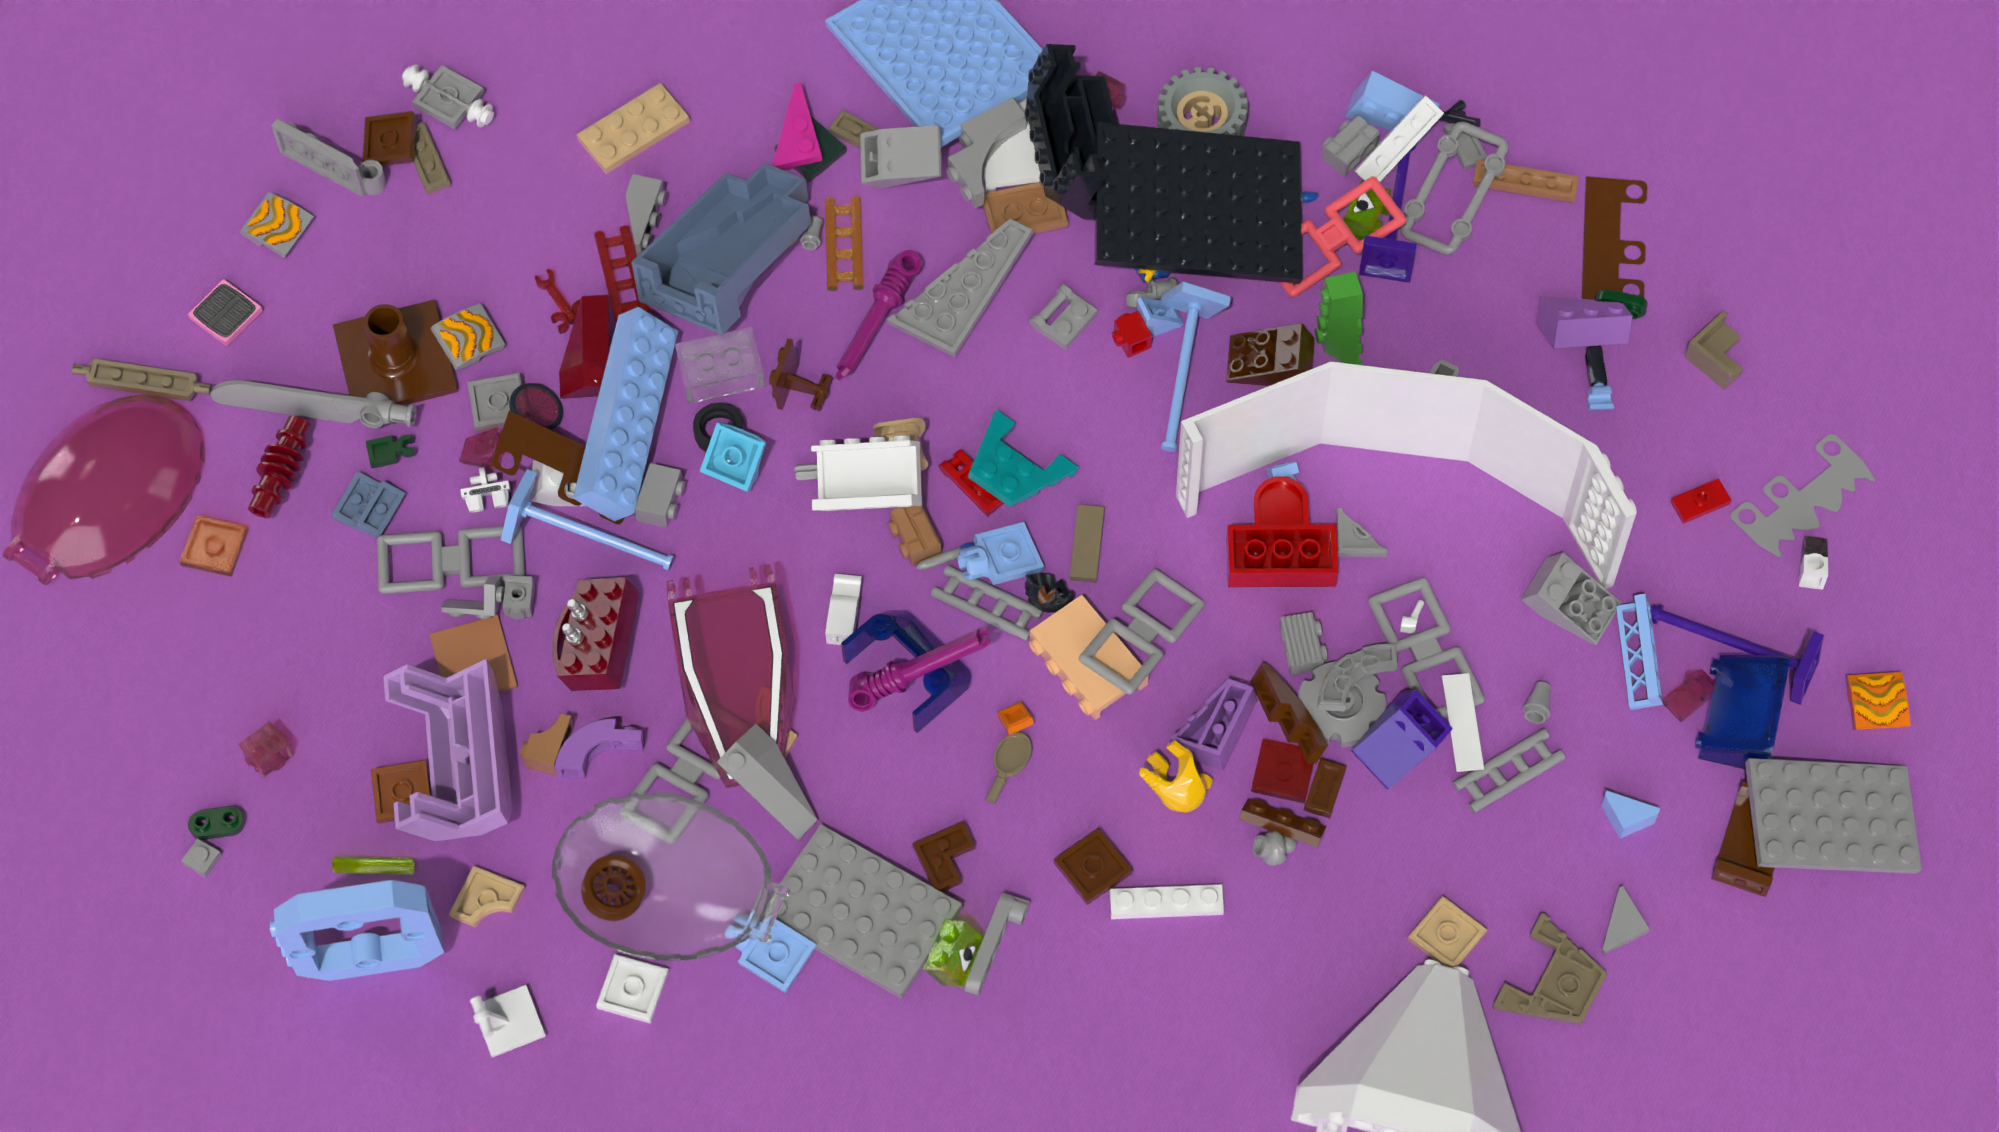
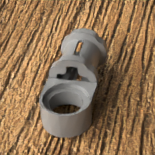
M1170 277L1166 281L1156 282L1151 279V281L1147 282V290L1126 293V306L1137 307V299L1140 297L1155 300L1161 299L1162 294L1177 286L1176 279Z

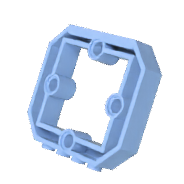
M387 880L297 894L274 909L275 919L270 920L272 937H276V943L278 947H281L282 956L286 957L288 967H292L296 975L301 977L333 981L417 968L444 953L441 924L426 887L417 884ZM400 917L401 933L384 936L374 933H363L352 937L351 941L317 946L314 940L313 930L333 927L344 931L354 930L362 927L365 922Z

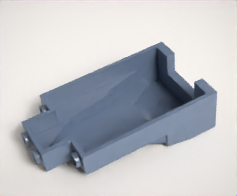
M766 163L758 168L747 180L725 172L632 261L639 301L723 335L741 317L739 307L755 279L811 225L809 206L805 203L809 199L806 179Z

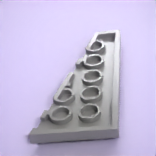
M1009 219L990 234L987 240L977 249L973 248L968 252L966 258L958 264L955 263L929 284L922 294L914 300L911 299L907 302L900 312L896 315H891L887 319V324L955 358L1032 237L1033 230Z

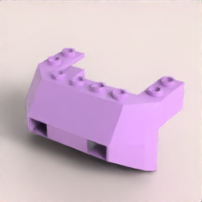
M487 659L448 678L408 664L384 675L385 701L425 714L432 796L420 792L410 795V805L398 801L393 803L395 829L429 840L442 841L484 835L508 824L513 807L504 712L494 671Z

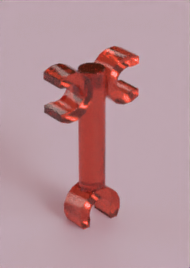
M547 269L549 279L543 281L536 275L535 281L538 288L547 290L561 310V312L553 313L550 317L553 324L563 321L562 324L557 326L558 332L562 334L568 331L570 325L574 324L581 299L575 301L571 308L555 285L553 271Z

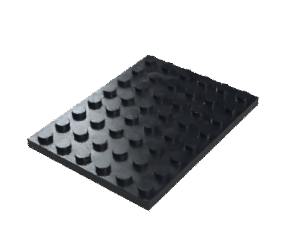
M1097 122L1096 154H1101L1102 159L1098 165L1100 172H1105L1106 177L1095 193L1094 265L1300 284L1302 280L1300 141Z

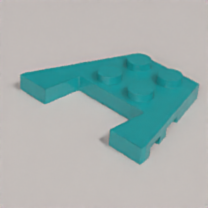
M996 410L969 471V479L1009 507H1012L1037 495L1039 490L1047 486L1053 487L1059 484L1060 480L1068 476L1071 478L1078 473L1079 467L1061 454L1045 470H1042L1002 442L1014 430L1016 423Z

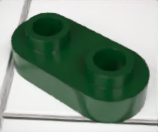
M1601 290L1596 293L1595 301L1623 303L1633 315L1632 319H1638L1646 315L1648 302L1641 296L1613 290Z
M234 806L200 810L193 813L188 820L190 833L199 840L235 836L245 827L244 815L240 809ZM227 817H234L231 822H225ZM199 821H206L203 826H197Z

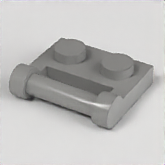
M1062 284L1056 290L1057 294L1038 315H1033L1029 320V324L1055 344L1067 350L1098 315V309L1074 294L1068 286ZM1064 301L1069 303L1068 307L1050 326L1045 323Z

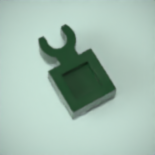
M392 435L365 441L372 469L398 463L397 456L400 455L406 458L415 455L413 447L404 448L406 444L413 443L411 435H403L398 441L394 442Z

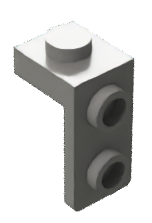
M489 576L484 583V602L447 599L441 606V612L449 613V616L452 617L472 614L477 618L487 619L495 616L500 608V602H503L504 586H500V577Z

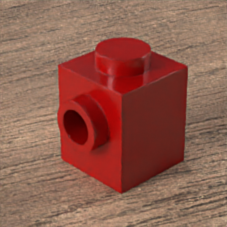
M1138 311L1131 314H1122L1117 320H1114L1112 338L1117 346L1121 345L1127 358L1151 348L1152 335Z

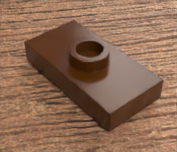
M1320 758L1304 811L1331 818L1347 766Z

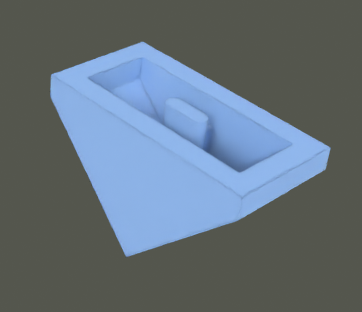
M1140 297L1137 299L1136 311L1141 315L1152 337L1183 325L1176 309L1160 305V300Z
M1607 790L1601 804L1620 839L1655 824L1660 811L1658 807Z

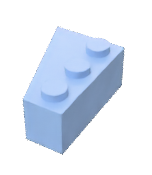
M1371 71L1353 92L1344 117L1353 120L1356 116H1360L1370 125L1392 130L1423 95ZM1431 100L1439 108L1440 104Z

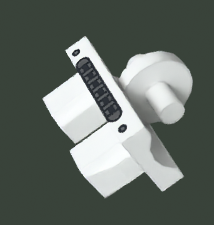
M485 467L479 468L480 476L470 477L471 485L481 483V486L460 489L463 500H466L470 513L484 510L482 497L492 495L494 508L509 506L508 492H511L510 483L503 481L488 484V482L497 481L498 479L496 473L486 474Z

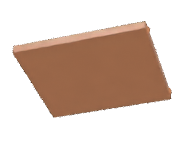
M498 615L429 634L440 676L448 678L487 659L494 671L499 692L518 687Z

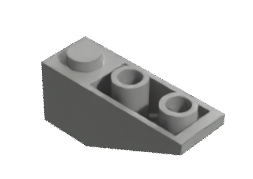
M633 174L625 196L636 254L638 256L651 244V231L653 227L656 228L660 216L658 211L660 206H664L666 203L667 191H664L662 180Z

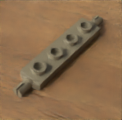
M94 358L89 366L74 363L72 367V374L86 376L89 386L184 401H191L195 393L210 395L213 388L212 384L198 383V378L194 373Z

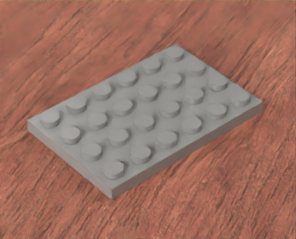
M1749 758L1745 762L1758 867L1918 874L1922 870L1907 766Z
M820 824L759 915L763 920H766L769 915L815 943L817 945L815 950L902 999L961 911L962 903Z

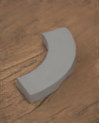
M1377 644L1363 647L1361 651L1351 655L1347 654L1338 660L1323 679L1317 701V710L1345 712L1347 696L1356 683L1375 673L1396 671L1398 666L1396 644Z

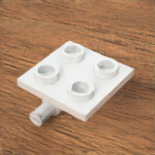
M526 985L486 1001H482L481 996L470 1000L475 1012L473 1016L474 1021L481 1028L491 1057L546 1037Z

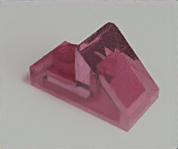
M496 427L466 438L459 462L497 470L492 466V459L502 430ZM504 452L501 453L498 457L500 465L504 456Z
M1701 669L1688 673L1684 683L1663 699V704L1682 722L1720 692L1722 688Z

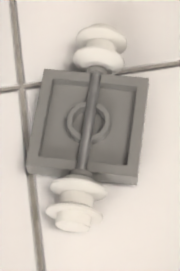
M417 64L408 67L404 71L402 76L404 87L409 88L413 85V91L415 93L420 92L412 101L416 109L453 129L457 128L466 115L469 122L477 120L478 127L488 125L492 121L494 116L493 107L491 104L483 106V100L480 98L484 94V90L478 84L442 65L430 80L428 70L424 69L419 72L420 68Z

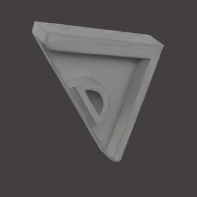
M1337 508V556L1387 558L1388 550L1380 546L1361 525L1349 518L1342 508Z
M1623 886L1619 887L1602 948L1603 955L1649 933L1650 930Z

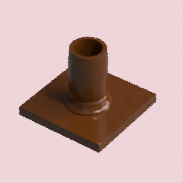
M435 299L401 308H396L389 304H381L371 308L365 317L332 324L349 396L366 398L369 393L378 392L387 396L389 400H393L395 404L408 405L458 392L451 362L431 331V327L440 322Z

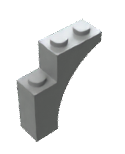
M1013 97L961 124L959 141L964 149L948 157V169H946L949 179L953 183L956 182L958 184L962 197L966 202L970 201L974 208L984 204L982 177L991 156L1008 139L1026 129L1025 114Z

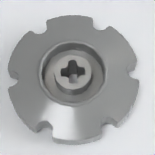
M1336 662L1326 663L1312 671V681L1304 680L1302 682L1298 699L1316 722L1327 744L1332 740H1337L1340 743V747H1352L1357 744L1386 709V697L1384 693L1377 692L1380 682L1372 674L1360 680L1350 690L1346 699L1345 712L1317 710L1321 684Z

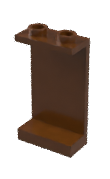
M1743 781L1736 797L1711 879L1766 897L1773 880L1774 867H1758L1748 783Z

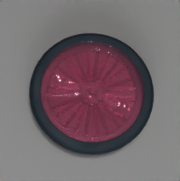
M527 383L517 387L510 396L509 407L511 412L549 430H553L561 422L563 415L561 402L549 388L536 383Z

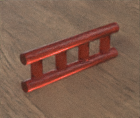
M623 225L619 228L620 235L605 238L603 231L594 233L616 323L620 314L636 307L651 314L649 305L640 302L632 267V261L636 258V253L628 225ZM623 245L626 256L611 260L608 248ZM629 267L631 278L616 281L613 270ZM634 288L636 300L621 303L619 291Z

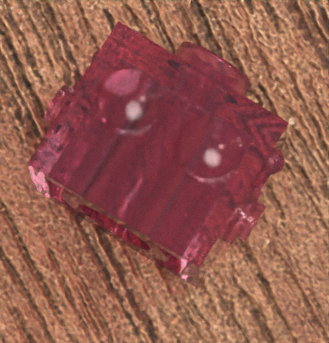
M270 721L238 744L245 756L244 761L246 764L253 766L254 770L262 778L272 771L281 769L286 761L294 755L291 744L286 740V735L278 731Z

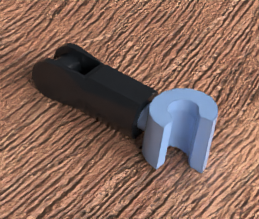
M1587 346L1585 362L1590 387L1587 396L1588 411L1614 410V404L1610 396L1612 390L1609 385L1607 386L1602 346Z

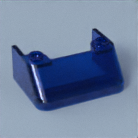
M901 610L872 616L841 643L843 661L848 664L875 640L884 641L891 636L915 658L943 646V644L911 613ZM956 660L924 675L923 685L931 696L912 712L913 730L916 733L922 730L969 689L971 685V672L960 660Z

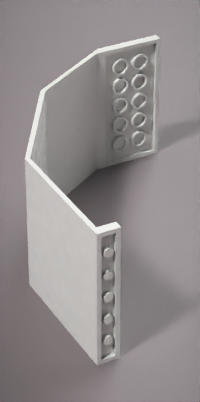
M1328 362L1181 421L1176 498L1187 518L1197 514L1199 492L1320 443L1468 461L1563 518L1597 580L1605 589H1608L1614 585L1637 514L1634 502L1628 499L1623 492L1624 488L1620 478L1612 473L1608 457L1604 453L1601 454L1597 445L1487 380Z

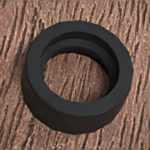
M719 402L710 403L697 412L693 421V432L695 441L700 449L707 452L711 439L704 435L703 426L714 418L728 419L734 426L743 429L742 417L737 409L729 404Z

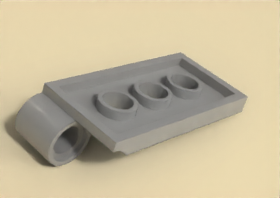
M276 119L271 125L282 155L363 198L366 194L378 195L385 190L387 182L379 162L367 160L356 166L353 158L319 141L315 135L300 131L290 122L285 123Z

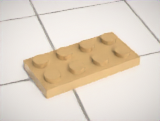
M659 83L576 135L577 140L603 172L608 174L690 123V120L685 111L664 86Z

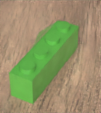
M1356 271L1326 277L1323 289H1320L1321 302L1318 303L1320 315L1316 316L1318 328H1315L1316 341L1318 344L1322 343L1324 353L1341 362L1362 365L1359 354L1362 353L1359 335H1362L1363 293Z

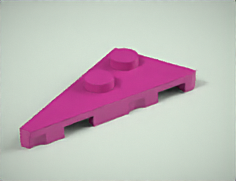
M801 82L794 84L773 161V166L781 170L822 161L821 151Z

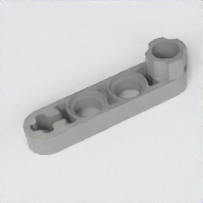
M1004 892L1001 894L969 973L965 992L977 996L980 995L1009 921L1022 925L1027 915L1029 901Z

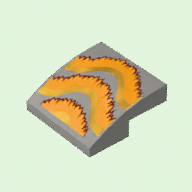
M268 192L239 233L258 246L262 247V245H265L282 258H285L314 216L290 201Z
M480 303L463 309L431 327V331L455 370L477 364L481 357L502 351L505 347L503 339Z

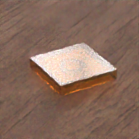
M196 515L179 560L180 565L232 577L249 531L248 527Z

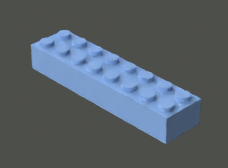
M639 307L618 316L573 499L613 521L634 514L678 334L676 329Z

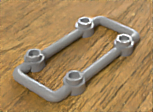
M1467 122L1454 124L1449 134L1442 136L1438 140L1439 154L1416 198L1409 200L1405 204L1406 223L1401 226L1403 237L1444 255L1455 253L1461 242L1471 237V222L1494 177L1500 176L1505 171L1504 158L1509 148L1507 140L1502 136ZM1464 132L1498 146L1495 154H1491L1485 159L1484 166L1486 172L1463 217L1453 222L1451 226L1453 237L1447 245L1415 232L1411 228L1414 222H1419L1424 218V203L1447 158L1453 157L1458 152L1457 139L1460 133Z

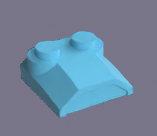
M717 422L699 472L748 492L759 476L758 468L766 441L736 426Z

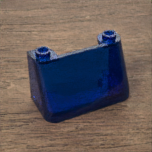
M1720 654L1718 659L1713 658L1709 674L1714 675L1715 682L1704 732H1698L1695 742V748H1699L1698 759L1746 770L1745 762L1749 758H1771L1790 658L1778 655Z

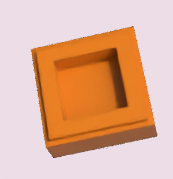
M1021 701L996 712L999 721L1009 735L1034 724L1032 716Z

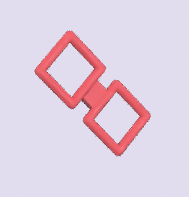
M1376 177L1368 178L1326 206L1325 214L1330 221L1317 229L1311 220L1301 223V236L1307 232L1326 257L1328 263L1301 280L1300 284L1294 285L1293 283L1279 282L1290 297L1298 296L1341 266V260L1334 251L1348 243L1354 253H1362L1364 239L1360 242L1338 214V211L1370 189L1374 191L1394 219L1369 236L1384 238L1406 223L1405 215Z

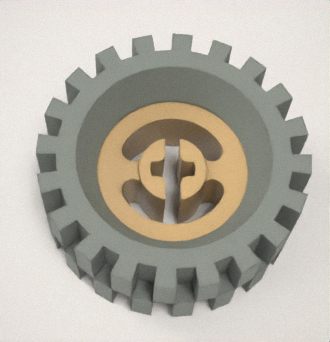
M1194 67V73L1189 74L1188 69L1181 71L1180 78L1176 75L1170 78V85L1165 83L1162 88V94L1159 95L1157 126L1158 128L1244 136L1248 105L1247 98H1244L1245 91L1242 86L1237 88L1238 81L1234 77L1228 81L1227 73L1222 70L1217 75L1214 74L1215 68L1208 67L1207 72H1201V67ZM1191 111L1190 119H1185V115ZM1217 117L1219 121L1213 125V118Z

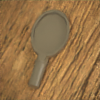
M1013 733L1007 735L996 747L993 761L998 774L994 778L995 780L985 798L987 802L995 804L1008 777L1019 774L1027 766L1031 757L1032 747L1029 738L1025 734Z

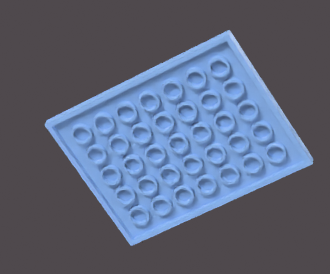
M860 0L825 20L826 27L914 127L940 126L941 147L961 136V124L1012 97L1017 103L1027 98L1029 71L1036 63L1038 55L1043 51L997 0Z

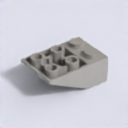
M939 125L878 129L860 133L861 184L883 189L941 177Z
M1565 553L1545 559L1521 598L1525 604L1541 617L1593 645H1597L1616 614V606L1622 604L1620 600Z

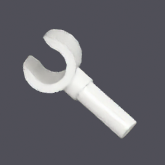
M1418 600L1411 617H1402L1400 632H1415L1418 615L1424 605V601Z

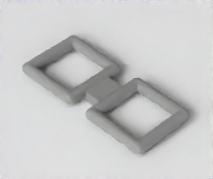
M504 526L461 529L458 532V546L442 547V535L438 531L380 535L377 538L379 592L382 594L441 590L444 586L443 576L460 574V584L464 588L483 587L489 576L500 577V585H505V575L525 576L522 527L519 526L512 540L514 573L471 577L469 539L501 537ZM431 542L433 580L389 583L388 545Z
M1153 569L1122 604V611L1134 619L1131 624L1126 627L1117 620L1110 619L1079 655V661L1124 693L1131 695L1163 658V652L1151 643L1158 635L1169 643H1175L1204 608L1205 602L1159 570ZM1155 582L1191 605L1172 630H1169L1135 607ZM1113 632L1149 655L1148 659L1129 682L1093 658Z
M1420 578L1369 597L1368 604L1387 643L1396 644L1397 653L1409 649L1415 661L1403 666L1401 669L1410 690H1417L1426 699L1415 673L1454 659L1461 674L1469 673L1474 706L1484 703L1485 696L1461 648L1453 647L1443 652L1436 638L1448 634L1451 631V627L1426 578ZM1420 590L1437 626L1398 641L1381 604ZM1447 705L1435 709L1443 718L1448 717Z
M708 703L714 719L740 733L733 744L751 728L749 725ZM696 704L666 746L669 753L679 758L671 770L658 763L653 764L620 809V814L623 817L671 844L677 841L708 797L707 791L697 786L703 775L706 773L715 779H720L725 774V771L719 765L715 766L680 746L702 716L698 704ZM658 776L694 796L671 830L634 810Z

